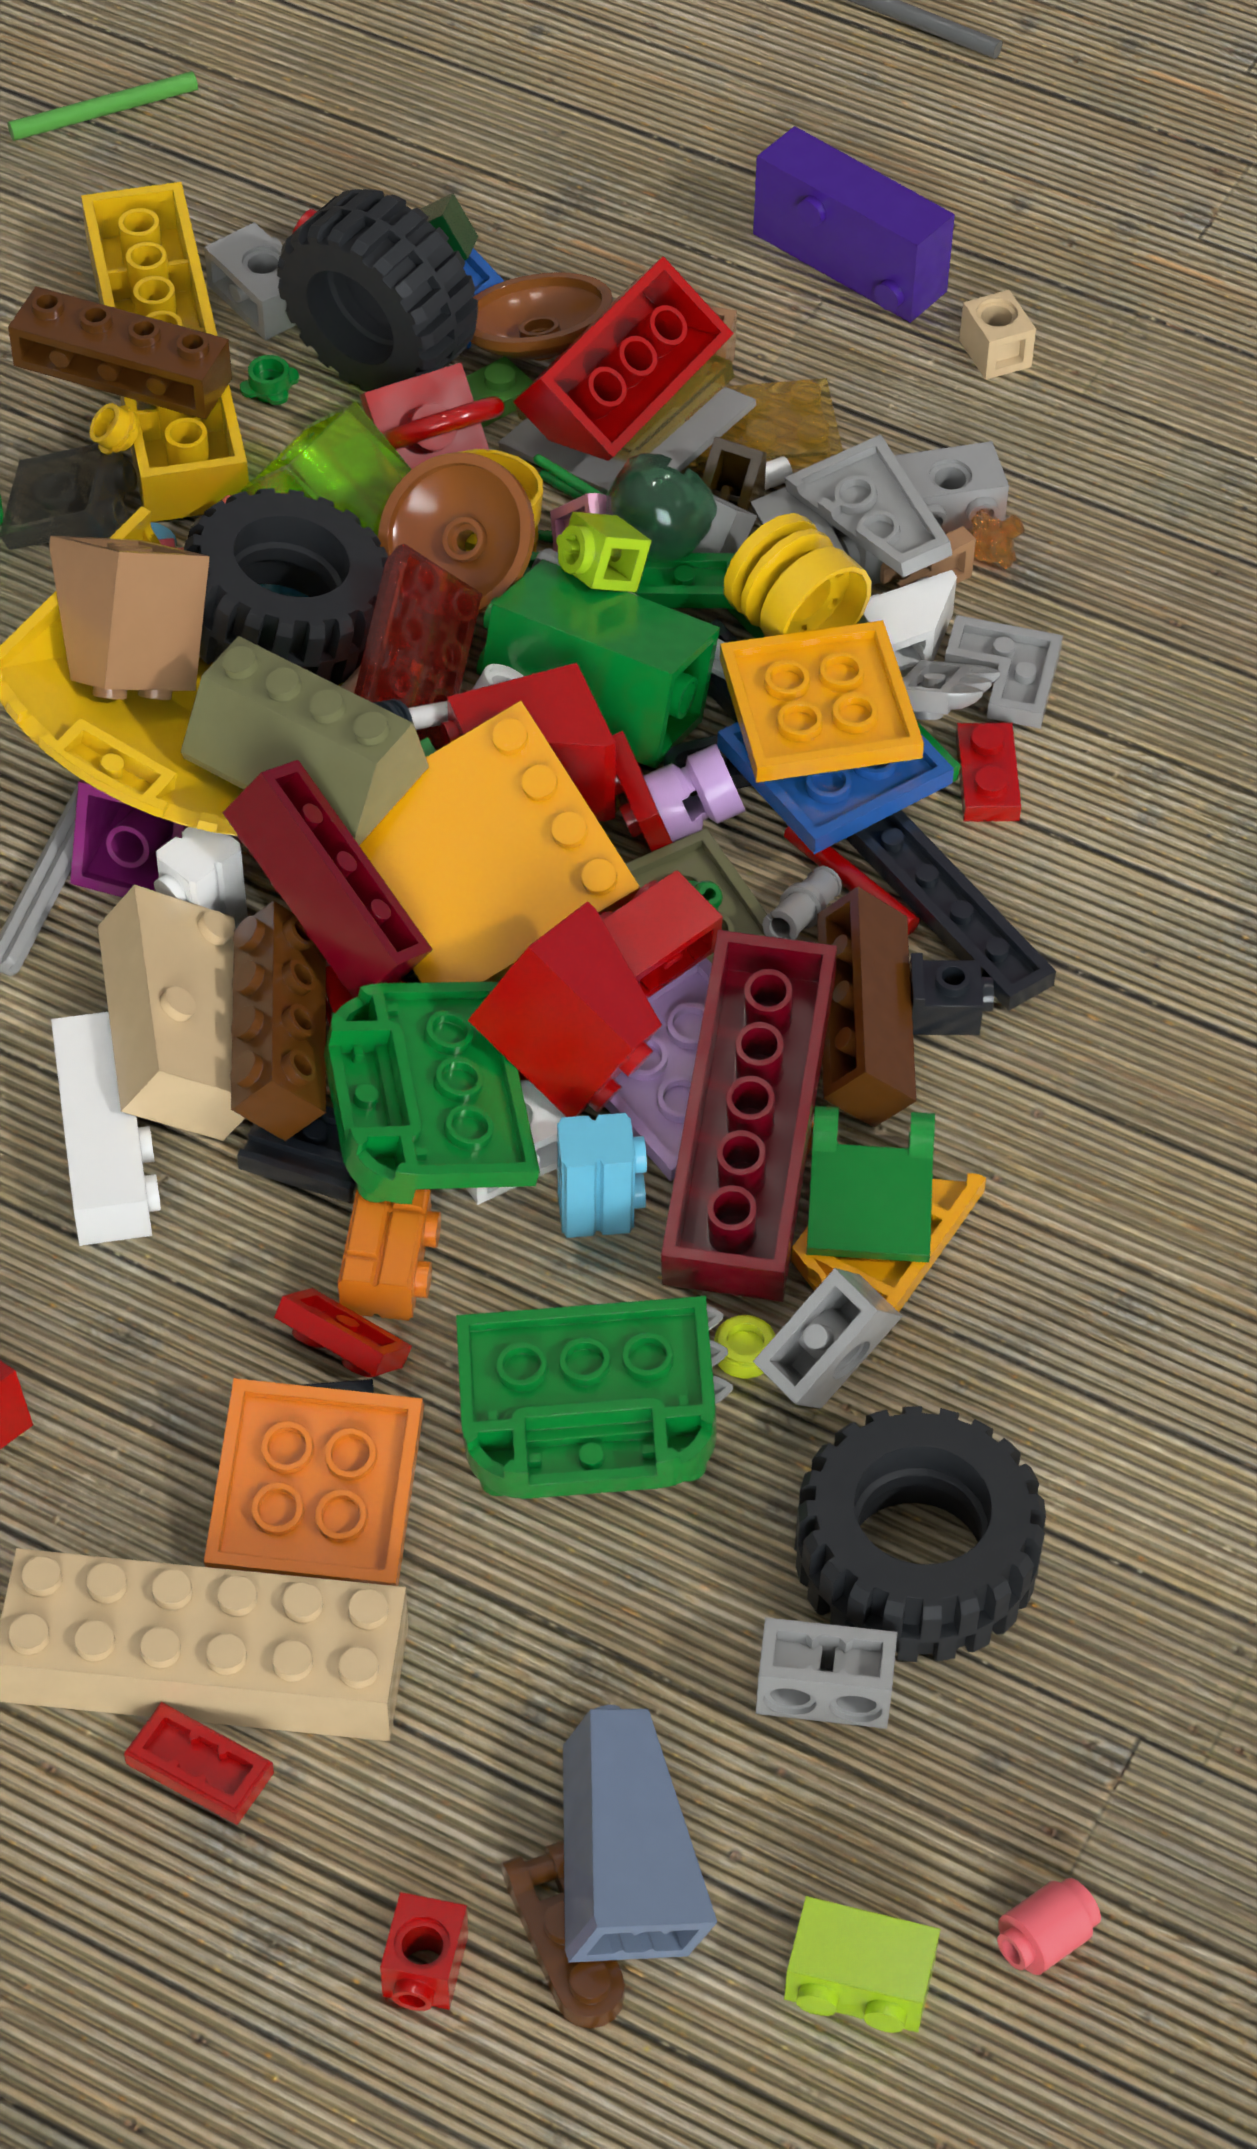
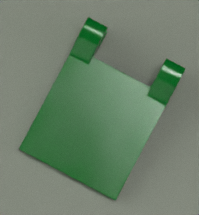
M815 1106L806 1255L929 1263L935 1113L911 1112L908 1148L839 1144L837 1142L839 1107Z

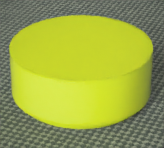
M738 1315L724 1321L718 1327L714 1341L727 1348L728 1355L717 1365L725 1373L736 1378L749 1379L764 1374L753 1360L775 1337L771 1326L764 1320L751 1315Z

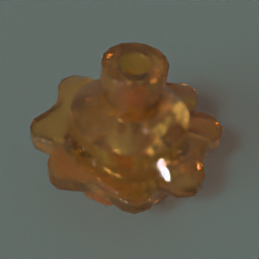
M980 509L971 518L974 528L970 533L976 538L974 556L979 561H984L987 564L998 562L1004 569H1008L1017 560L1013 549L1014 539L1024 533L1023 523L1016 515H1011L1002 521Z

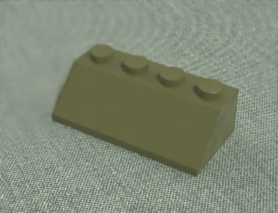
M240 636L230 644L202 675L181 748L184 759L242 789H245L261 772L299 760L358 845L365 840L429 768L414 723Z

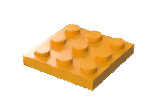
M883 620L720 644L721 666L756 783L921 759L923 757L924 742Z

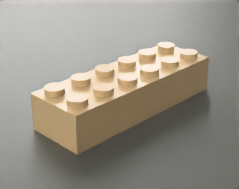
M16 1548L0 1618V1702L151 1717L159 1704L163 1702L190 1718L203 1723L390 1741L408 1632L406 1587Z

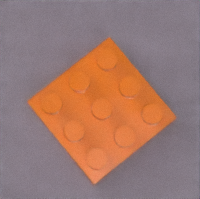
M233 1378L204 1556L205 1567L398 1586L424 1412L423 1398Z

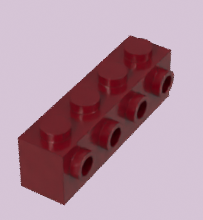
M299 760L261 772L222 812L236 831L240 841L248 848L265 872L273 888L284 899L303 926L307 936L315 943L336 973L340 983L353 998L358 997L360 987L376 983H398L433 950Z

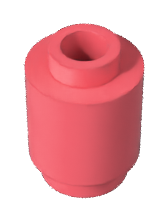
M1066 1878L1061 1883L1050 1881L999 1918L998 1927L1000 1935L997 1938L999 1949L1014 1968L1018 1970L1025 1969L1034 1975H1041L1091 1939L1093 1928L1101 1921L1100 1910L1091 1893L1079 1881L1073 1878Z

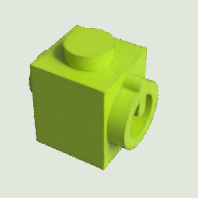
M572 512L569 525L556 538L558 564L565 572L573 574L591 589L637 592L652 540L618 515Z

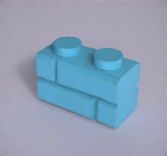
M626 1113L598 1115L596 1120H592L589 1116L561 1117L560 1122L557 1123V1195L561 1231L566 1238L594 1236L596 1231H600L602 1235L630 1233L632 1228H634V1209L646 1208L643 1174L647 1172L644 1136L633 1137L631 1117H628Z

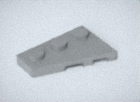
M878 435L784 477L787 492L902 577L952 556L950 540L882 435Z

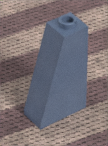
M604 1705L590 1709L563 1744L565 1952L568 1962L687 1957L716 1925L717 1919L649 1709H621L617 1705Z

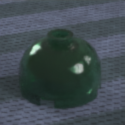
M642 453L630 457L612 481L606 494V515H618L652 540L646 561L669 563L690 555L707 536L712 527V521L717 515V505L711 490L700 476L690 468L683 475L678 470L668 466L672 458L662 454Z

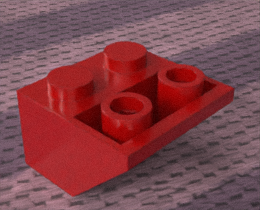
M675 870L661 881L653 880L645 884L638 890L633 900L614 913L607 911L600 915L646 998H649L714 953L718 930H722L723 916L678 870Z

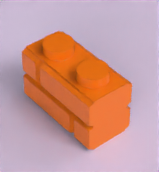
M356 1189L338 1278L340 1304L360 1316L372 1317L374 1314H379L381 1318L405 1321L413 1318L417 1297L428 1298L430 1291L432 1262L424 1261L426 1247H438L441 1230V1212L431 1211V1191L429 1189H416L412 1204H399L389 1201L370 1202L364 1199Z

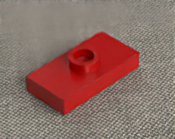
M163 1702L159 1704L124 1752L125 1762L128 1766L236 1825L240 1823L274 1774L273 1762Z

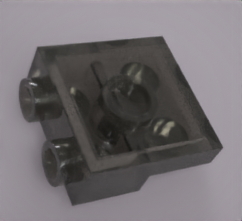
M97 443L19 460L0 530V538L8 550L41 545L50 542V536L110 538L128 520L124 504L126 492L134 491L137 486V475L131 461L125 459L121 452H112L109 455L102 453Z

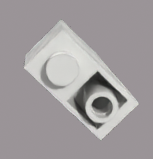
M952 570L932 577L921 578L912 584L871 596L863 616L857 623L884 621L902 677L906 676L920 660L934 661L953 615L957 576Z

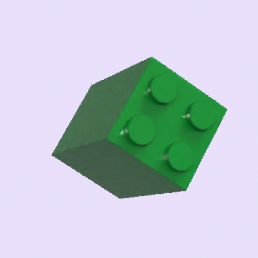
M544 559L523 575L500 597H494L489 603L483 620L484 627L488 629L486 646L482 650L477 662V675L481 676L483 670L489 664L505 665L518 671L523 676H528L577 663L611 734L614 735L623 731L637 762L654 769L664 760L669 749L680 744L702 722L720 627L627 591L591 589L573 574L565 572L561 566Z

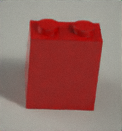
M577 663L447 697L448 721L441 722V734L445 746L519 701H522L596 819L604 822L615 819L616 742Z
M588 901L529 945L468 1019L566 1117L578 1116L588 1106L597 1113L607 1105L622 1088L615 1079L621 1072L629 1077L649 1058L653 1050L646 1043L662 1026L599 913Z

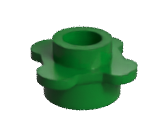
M264 355L257 357L248 366V380L240 383V393L246 398L257 397L262 402L281 405L288 401L290 387L299 382V372L295 368L289 367L288 363L279 356Z

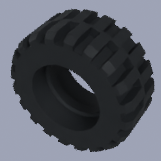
M352 189L332 198L286 239L281 249L277 268V276L280 278L278 284L280 298L286 300L287 307L285 312L290 322L296 323L299 328L301 340L307 347L311 346L319 355L317 359L327 368H334L339 372L338 377L348 384H359L361 390L365 392L445 368L467 348L468 343L473 339L478 316V300L472 298L475 292L472 276L466 275L463 269L465 261L459 251L454 252L448 244L447 240L449 237L440 227L435 229L427 221L429 216L420 209H411L406 206V200L396 195L384 197L383 191L374 189Z
M274 488L259 489L255 495H248L244 491L227 498L226 503L221 500L204 511L201 517L195 520L189 530L188 539L185 541L184 546L186 551L210 556L199 657L208 665L215 662L230 644L240 636L336 685L343 683L373 652L377 651L394 588V576L391 572L392 564L385 548L380 547L381 542L369 526L362 528L359 517L346 509L342 512L334 508V502L319 496L318 500L304 497V492L291 489H289L287 494L275 493ZM258 584L288 587L309 597H292L278 594Z
M922 1406L902 1407V1414L889 1416L888 1410H882L866 1415L865 1426L861 1428L856 1422L849 1423L835 1433L834 1445L831 1443L822 1445L813 1457L811 1471L804 1474L799 1494L794 1550L797 1552L796 1570L799 1582L808 1587V1601L817 1614L824 1616L829 1612L831 1613V1625L897 1632L896 1652H898L897 1660L917 1662L918 1654H933L934 1661L936 1662L955 1659L957 1648L965 1646L968 1652L973 1653L990 1644L992 1631L997 1635L1004 1634L1017 1621L1018 1610L1027 1607L1033 1594L1045 1536V1501L1038 1494L1039 1481L1032 1467L1026 1463L1019 1466L1021 1452L1005 1438L999 1442L992 1438L993 1428L974 1419L970 1425L958 1420V1412L940 1408L939 1415L922 1413ZM904 1503L927 1504L941 1508L960 1519L971 1530L978 1543L970 1551L956 1559L937 1564H915L899 1560L880 1550L868 1539L860 1526L876 1512L893 1505Z

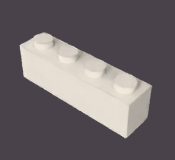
M109 1012L51 1019L73 1210L79 1246L152 1236L149 1212L161 1210L157 1176L156 1174L144 1176L143 1163L155 1162L150 1126L138 1127L137 1116L121 1112Z

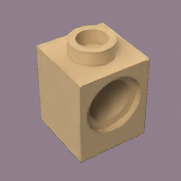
M1010 290L963 302L959 341L985 380L1032 367L1036 328Z

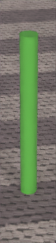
M190 71L7 122L8 130L12 140L16 141L198 90V83L194 72Z

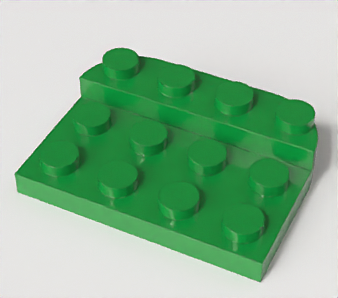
M498 982L370 984L360 987L358 997L346 1002L336 1013H333L324 1048V1060L343 1161L350 1176L357 1183L359 1194L364 1199L375 1203L389 1201L399 1204H412L416 1189L536 1186L540 1169L518 1069L468 1021Z
M706 1296L456 1315L461 1426L465 1453L472 1472L478 1478L482 1489L487 1494L530 1499L659 1489L674 1486L684 1481L697 1480L705 1473L707 1462L714 1451L717 1439L716 1405Z

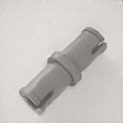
M818 866L802 882L790 885L781 895L779 905L770 914L765 916L762 924L765 935L795 940L803 929L815 926L817 924V914L824 910L828 903L841 893L842 883L838 874L831 868Z

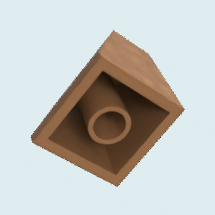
M50 536L49 549L70 679L93 686L92 695L109 699H126L127 690H138V696L158 700H171L172 691H196L210 556L143 540Z

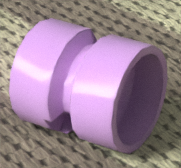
M717 744L687 756L686 766L681 769L671 763L644 775L646 784L673 843L701 831L703 821L708 818L718 824L746 811ZM693 791L698 793L696 796H689Z

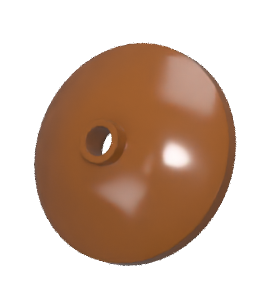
M565 272L532 274L498 283L473 297L478 300V316L476 330L470 342L484 351L509 358L537 361L551 359L560 355L613 303L612 292L605 283L594 277Z
M454 452L438 455L422 462L401 479L385 504L379 524L378 538L381 542L380 547L385 548L392 564L391 572L394 576L393 589L404 601L418 610L433 616L465 618L486 611L494 597H500L522 578L534 547L535 521L527 493L509 470L499 463L478 454ZM472 534H476L477 543L475 547L470 551H466L465 542L467 538Z

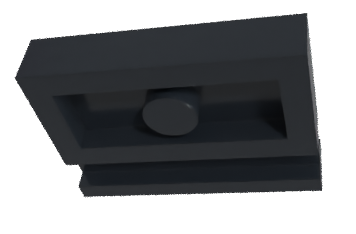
M326 1106L325 1114L286 1141L253 1123L244 1149L240 1148L237 1154L238 1168L240 1170L350 1203L353 1198V1190L357 1183L350 1176L343 1161L334 1109L332 1107Z

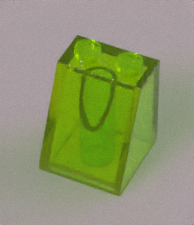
M355 401L309 424L241 491H246L248 495H255L259 489L274 488L275 493L287 494L289 489L302 491L304 492V497L318 500L319 496L334 502V508L342 512L347 509L358 516L361 521L360 526L362 528L369 526L378 537L379 524L385 504L396 485L412 469Z

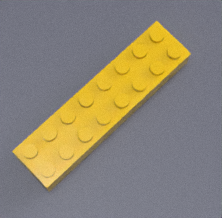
M182 182L81 195L86 241L99 303L218 336ZM229 384L206 420L119 396L121 406L130 407L131 411L135 412L137 416L139 432L130 449L142 506L152 511L151 522L203 515L204 511L221 501L226 495H234L244 491L250 495L247 458Z

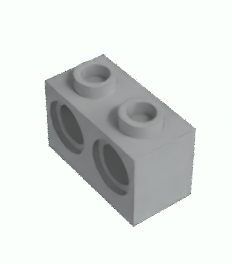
M765 1617L758 1676L756 1714L887 1729L893 1686L897 1632Z

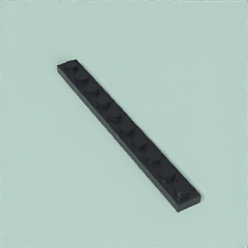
M719 619L710 622V624L720 627L718 639L725 643L739 641ZM711 673L708 694L735 722H738L726 680ZM902 810L845 838L959 960H980L981 977H993L994 997L1008 1011L1054 986L1056 970Z

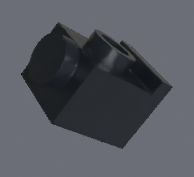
M911 953L910 981L913 1035H980L983 1012H992L994 1004L993 977H981L980 960H923V953Z

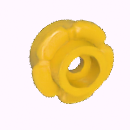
M108 403L99 409L91 422L89 430L91 440L99 444V450L106 455L129 449L134 444L139 432L135 412L131 411L128 406L123 405L119 407L114 403Z

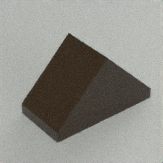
M714 437L699 488L754 514L751 501L763 497L765 494L767 452ZM692 514L689 519L684 539H687L694 530V518Z

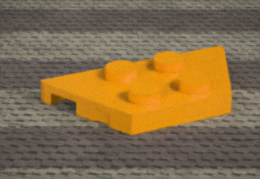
M967 1173L966 1181L932 1179L929 1263L806 1255L808 1226L792 1246L791 1261L814 1291L834 1268L860 1274L888 1303L900 1312L985 1192L986 1177L977 1173Z

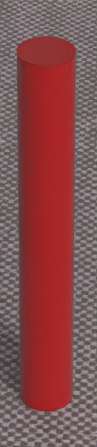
M789 826L786 828L784 838L818 866H826L833 869L840 877L841 883L846 889L852 891L856 887H860L907 916L908 935L915 931L920 922L919 917L831 846L813 854Z

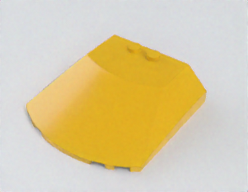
M143 506L110 537L111 539L143 540L162 545L151 528L152 511ZM55 591L0 645V702L6 712L22 731L46 754L94 788L151 815L192 828L238 836L222 812L244 789L184 759L181 753L201 677L214 662L208 665L199 657L196 691H172L171 700L138 696V690H127L126 699H109L92 695L93 686L70 679L57 592ZM412 661L399 677L377 680L361 697L372 703L390 699H397L404 703L419 687L423 666Z

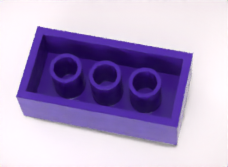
M796 126L792 127L757 155L754 235L909 323L947 292L954 213Z

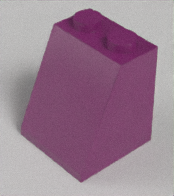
M81 779L78 781L70 884L119 897H124L134 885L156 891L154 882L159 878L156 851L174 837L182 838V831L188 828V826L151 815L127 805Z

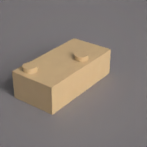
M134 885L98 925L121 1112L224 1141L245 1119L231 1110L233 936L236 929L234 917Z

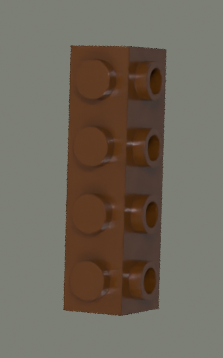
M35 286L8 326L13 364L16 367L205 420L232 380L229 339Z
M856 887L817 914L818 943L837 946L835 983L822 1058L823 1099L875 1128L917 1101L908 923L906 915L860 887Z
M272 901L254 916L246 917L234 930L233 1019L231 1026L232 1069L230 1073L231 1110L286 1141L326 1113V1066L324 1060L326 1044V959L315 943L307 936L303 926L293 912Z

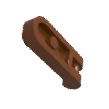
M564 1840L545 1846V1854L524 1861L521 1856L502 1862L501 1871L507 1890L559 2011L566 2020L575 2026L588 2029L603 2027L613 2021L622 2010L625 1997L623 1974L617 1960L568 1962L565 1952ZM555 1880L560 1894L539 1901L534 1887Z

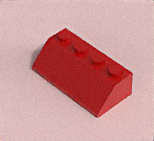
M662 256L589 325L513 403L549 441L609 461L734 333L669 261Z

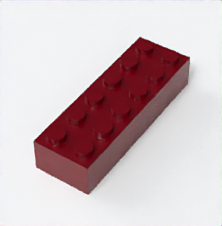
M718 930L661 1251L662 1285L779 1302L784 1301L834 990L836 945Z

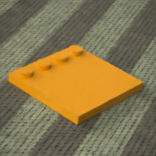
M519 701L427 756L426 760L429 768L359 845L433 949L412 969L420 983L497 982L504 977L529 945L588 901L597 910L599 915L607 911L614 912L633 900L635 894L640 889L639 884L522 701Z

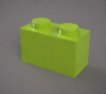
M806 1896L787 1968L784 2000L796 2002L801 2009L815 2015L830 2016L840 2013L864 2019L872 2028L884 2032L896 2033L905 2029L919 2033L936 1960L941 1929Z

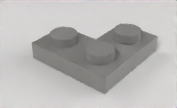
M956 615L944 662L981 665L999 670L1000 677L994 681L988 703L987 718L1041 729L1061 652L1063 635Z

